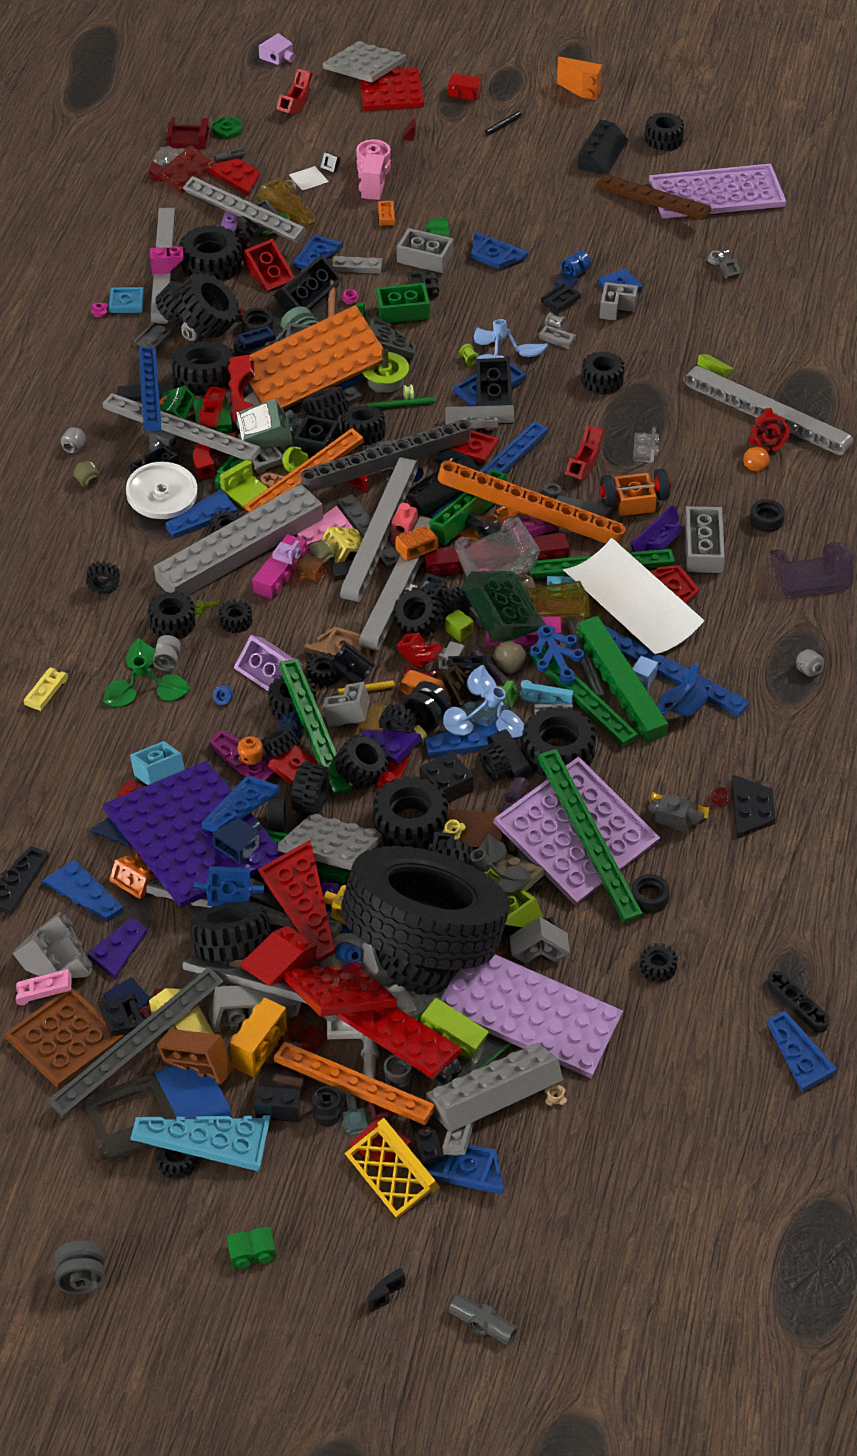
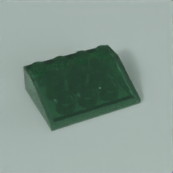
M471 571L461 586L493 642L510 641L536 632L541 626L546 625L515 571Z

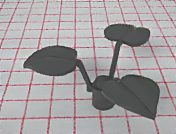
M488 834L479 849L474 850L470 855L474 864L473 867L482 872H487L491 868L502 878L498 884L505 893L511 894L521 890L530 882V872L521 866H510L504 874L500 873L493 864L499 863L505 857L507 849L502 842Z

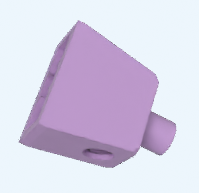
M279 33L259 45L260 59L277 65H281L287 60L289 62L295 60L296 55L293 53V44Z

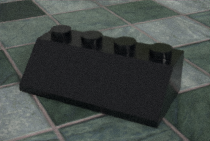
M599 120L579 152L578 169L600 175L609 174L628 142V138L615 123Z
M321 254L273 296L284 309L291 310L296 307H306L309 309L343 279Z
M458 455L451 460L454 463L479 471L470 457ZM440 468L409 489L406 499L420 514L429 515L433 513L437 506L449 502L450 497L463 492L438 481Z

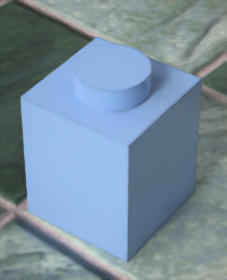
M640 656L632 668L645 689L649 688L657 676L658 662Z

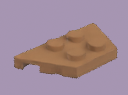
M335 626L328 630L327 633L318 636L317 641L309 645L307 643L304 646V652L313 655L318 653L321 655V652H325V655L331 653L332 657L347 642L371 660L370 649L359 646L361 634Z

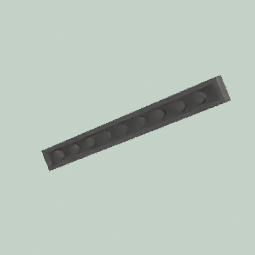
M209 966L51 1097L48 1103L61 1118L66 1116L211 995L215 987L223 985L224 981Z

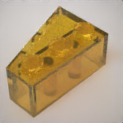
M581 581L526 588L527 608L531 616L590 617L589 597Z

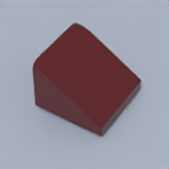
M412 119L405 128L403 140L414 139L416 132L415 119Z
M155 162L151 163L148 170L149 180L165 181L168 174L167 169Z
M366 1101L372 1120H376L378 1117L384 1118L394 1115L392 1111Z

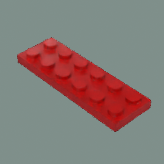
M397 1007L338 1014L340 1020L432 1079L461 1054V1047Z

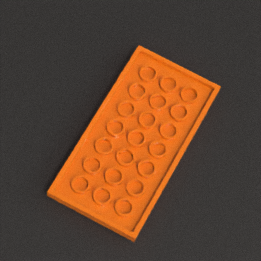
M355 305L251 354L250 356L255 361V377L248 381V384L260 404L276 399L281 408L285 410L302 402L306 397L316 392L331 388L382 364V350L384 348Z

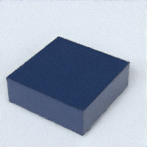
M563 273L555 281V286L557 287L564 282L565 286L573 288L577 284L578 279Z

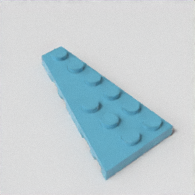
M264 1115L262 1118L243 1116V1118L232 1119L230 1116H196V1119L176 1117V1119L166 1120L163 1117H136L130 1140L259 1172L271 1115Z

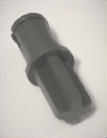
M244 148L231 151L228 149L226 152L214 154V157H216L214 158L215 163L244 157L245 150Z

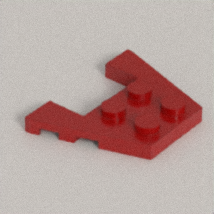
M680 565L659 567L657 570L650 571L686 605L699 594V588Z

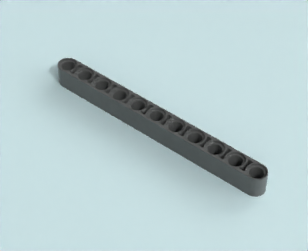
M465 419L458 420L305 469L301 472L300 484L311 493L395 466L400 457L414 460L469 442L471 439L472 423Z

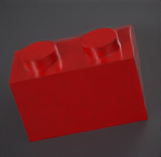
M273 239L244 250L242 260L245 266L266 292L286 285L294 278L292 271Z
M285 926L271 933L241 963L240 967L271 987L283 981L284 972L292 971L293 969L305 970L314 966L317 945L293 928Z

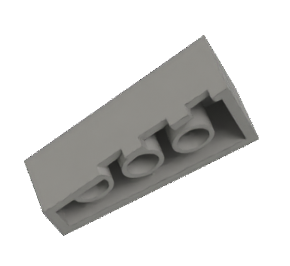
M242 985L215 987L208 1015L212 1031L215 1033L220 1032L222 1027L230 1026V1029L239 1028V1024H242L245 1019L251 1016L255 1005L260 1004L264 997L286 1007L287 1018L298 1016L302 1002Z

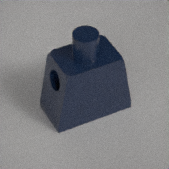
M236 819L213 832V847L242 865L259 847V831L262 830V826L256 820L247 824L241 819Z

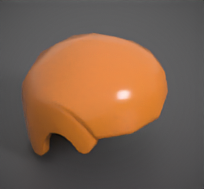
M762 447L749 448L743 457L744 466L751 471L758 472L764 470L770 462L768 452Z

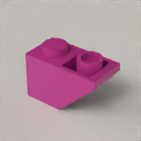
M183 247L150 248L152 274L169 273L183 260Z

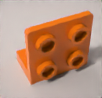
M134 853L115 860L109 881L135 897L142 899L145 897L146 887L150 880L157 877L139 854Z

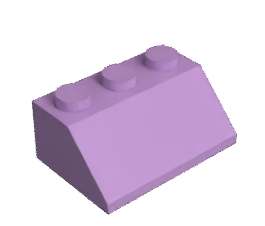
M250 635L234 668L268 691L269 685L273 683V680L275 678L279 679V676L282 675L279 668L280 662L293 660L294 658L264 638Z

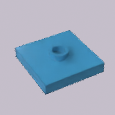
M144 287L111 288L109 313H142Z

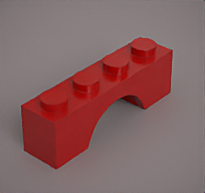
M250 355L230 358V364H228V372L231 375L229 388L232 396H230V405L232 406L230 416L232 423L236 426V420H238L237 412L254 406L252 403L246 402L243 397L245 385L255 377V361Z

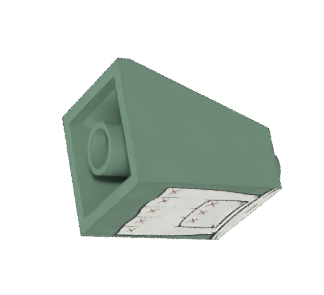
M276 399L237 412L238 420H236V424L241 432L239 434L240 440L257 445L260 448L293 444L288 417Z

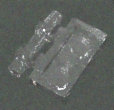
M170 146L160 147L154 162L162 167L184 169L188 157L191 156V151L185 150V148L173 149Z

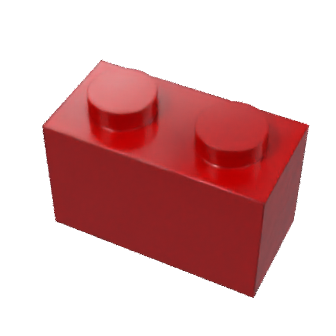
M452 73L448 83V96L477 101L482 91V78Z

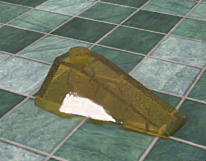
M281 177L262 185L256 197L258 202L266 198L278 213L286 212L291 219L306 225H311L318 221V218L311 209L302 204V198L293 193L295 191L293 187Z

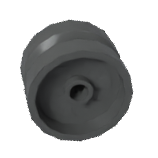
M80 1240L63 1244L57 1248L54 1253L55 1283L59 1290L68 1294L79 1295L88 1294L103 1287L106 1282L104 1249L99 1244Z

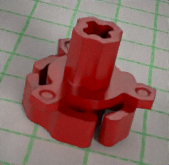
M765 408L763 414L755 419L757 425L751 426V436L747 440L751 446L756 444L767 452L770 451V448L773 451H777L787 442L790 427L785 423L786 420L782 416L773 413L772 408ZM777 420H780L783 424L784 429L782 433L780 423ZM778 439V441L775 444L770 445V448L766 445H762L761 441L763 443H772Z

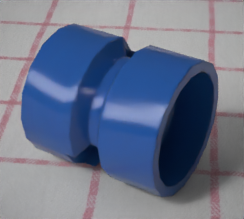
M582 250L577 251L561 262L562 272L572 277H577L591 268V259Z

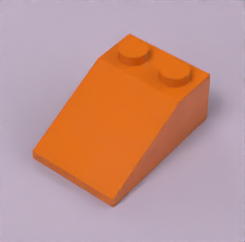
M559 56L557 84L582 98L596 100L601 91L602 64Z

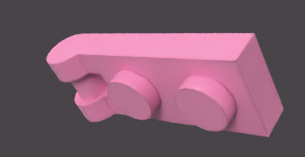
M69 969L18 982L16 984V991L18 992L16 1003L18 1005H26L28 1001L70 991L72 973Z

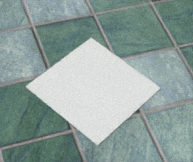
M316 166L289 174L302 191L329 182Z

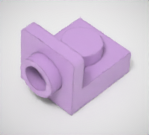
M296 540L293 545L280 542L272 553L273 559L292 565L301 556L300 541Z

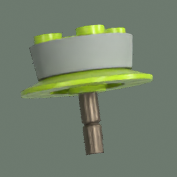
M384 349L382 350V364L363 372V375L367 378L369 387L376 393L393 392L399 390L403 385L404 378L409 372V364L401 355Z

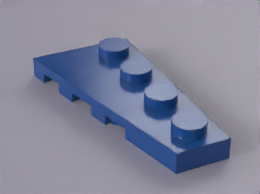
M220 489L192 506L184 514L166 522V529L175 539L209 526L211 517H214L215 513L219 514L218 511L223 513L224 510H228V512L233 510L235 513L237 508L225 492Z
M497 715L473 722V730L465 736H458L446 731L425 738L428 758L443 756L452 751L454 754L479 751L488 745L487 737L489 735L499 732L496 727Z
M246 776L202 822L203 829L214 832L236 819H242L280 793V786Z
M73 860L42 880L45 887L55 889L59 895L67 896L72 899L73 903L86 907L87 911L106 922L124 912L123 906L76 860Z
M786 1011L768 1019L767 1025L802 1093L836 1074L837 1068Z

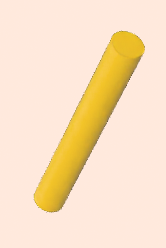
M393 680L365 685L367 692L395 687ZM345 688L338 689V695H343Z

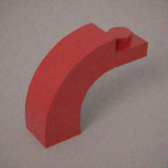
M297 68L291 90L287 95L280 94L276 109L290 114L298 113L308 99L311 90L309 85L313 73Z
M591 425L586 426L579 451L574 458H569L565 475L581 480L589 476L601 451L600 445L604 429Z
M234 432L227 434L229 436L237 438ZM199 443L196 445L193 451V463L198 481L215 477L213 459L218 455L224 454V452Z

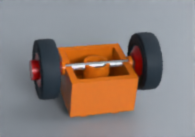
M666 469L655 470L654 482H651L649 473L616 476L614 480L611 475L601 476L599 494L604 507H613L615 503L617 504L620 516L655 512L656 497L659 501L669 499L671 482Z

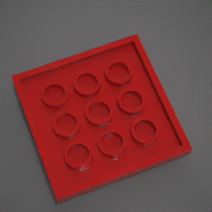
M418 67L394 68L373 82L359 79L364 111L424 108Z
M351 962L347 965L333 964L330 967H312L305 970L293 969L292 971L284 972L283 980L320 1017L397 1006V999L356 962Z

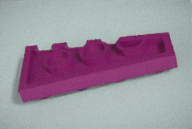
M220 730L209 741L210 747L243 778L250 776L269 782L277 774L267 766L273 758L268 757L265 753H263L262 760L255 765L242 763L239 760L237 748L240 740L223 730Z

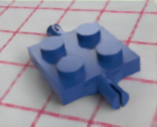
M209 866L207 881H194V890H205L208 897L207 906H218L223 903L249 902L251 893L263 894L264 885H252L250 868Z

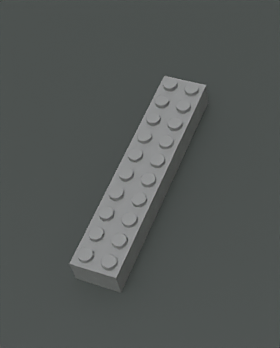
M300 484L154 566L155 580L166 592L173 593V591H176L177 593H184V596L190 595L278 545L287 534L294 536L322 520V503Z

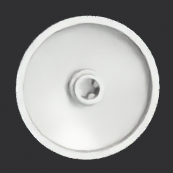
M154 462L138 468L130 475L126 484V496L131 507L138 513L155 519H169L184 514L194 505L197 498V483L194 476L180 465L169 462Z

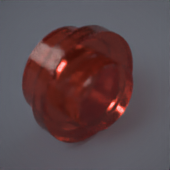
M716 787L711 793V800L715 804L725 805L730 801L731 795L725 787Z

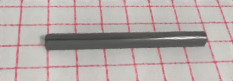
M574 616L567 617L566 625L570 635L576 636L577 620ZM577 640L575 648L581 649L584 652V658L581 663L590 687L598 697L604 699L605 692L590 655L586 654L581 641Z

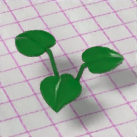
M137 638L126 656V664L133 670L131 672V683L128 684L125 680L111 682L105 690L103 703L112 707H124L131 704L137 696L136 691L132 688L135 676L143 677L147 673L150 674L157 685H160L157 688V695L164 701L178 700L189 693L190 688L183 678L175 674L164 675L160 682L151 671V668H149L153 665L155 650L140 638Z

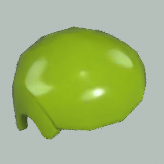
M289 447L283 454L282 463L288 472H292L308 460V454L302 452L299 447Z

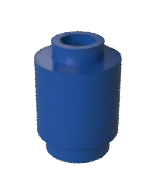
M341 942L335 947L336 958L345 964L351 962L359 963L362 959V950L357 945Z

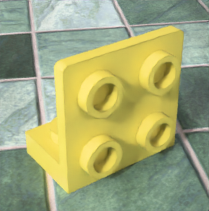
M328 526L321 541L327 542L334 549L335 563L345 562L350 551L357 552L363 540L358 530L342 528L340 526Z

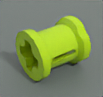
M465 344L459 350V354L465 358L467 365L473 366L476 364L479 354L474 352L471 344Z

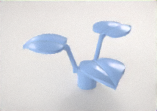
M503 319L493 321L494 331H486L477 327L474 333V342L476 344L488 345L495 342L494 355L484 354L477 359L504 358V356L498 355V342L505 339L507 334L515 350L521 356H537L548 346L547 343L523 344L517 347L510 329H507L506 320Z
M484 665L479 666L469 675L467 687L472 694L481 695L482 698H485V701L469 716L458 707L449 708L443 717L445 728L458 736L468 735L474 727L469 719L486 705L490 708L498 706L497 717L499 719L496 721L498 731L506 729L512 738L522 737L524 723L510 710H503L501 712V708L504 705L501 701L505 698V691L501 687L496 686L495 681L486 671Z

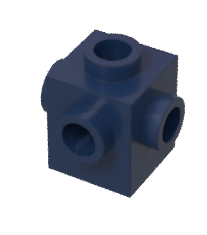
M297 710L283 715L278 720L279 724L275 730L290 725L298 740L303 737L304 727Z

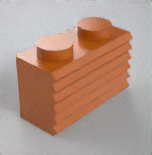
M425 525L424 527L422 526L421 528H416L396 536L395 549L405 561L438 549V537Z

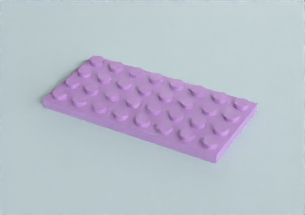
M771 164L649 175L651 188L710 205L711 212L709 214L786 206V199ZM658 207L662 219L687 216Z
M496 954L490 961L478 967H471L470 969L460 968L441 998L442 1002L489 1031L490 1034L523 1049L527 1048L530 1044L539 1043L558 1058L561 1066L590 1079L623 1013V1010Z

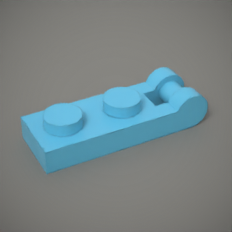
M523 680L521 682L520 698L523 701L540 704H573V690L532 684L529 680Z

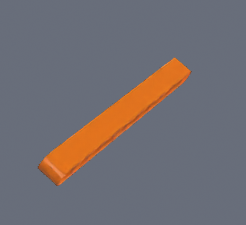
M444 461L441 464L438 481L444 485L606 544L611 538L619 545L622 541L625 526L619 522L452 461Z

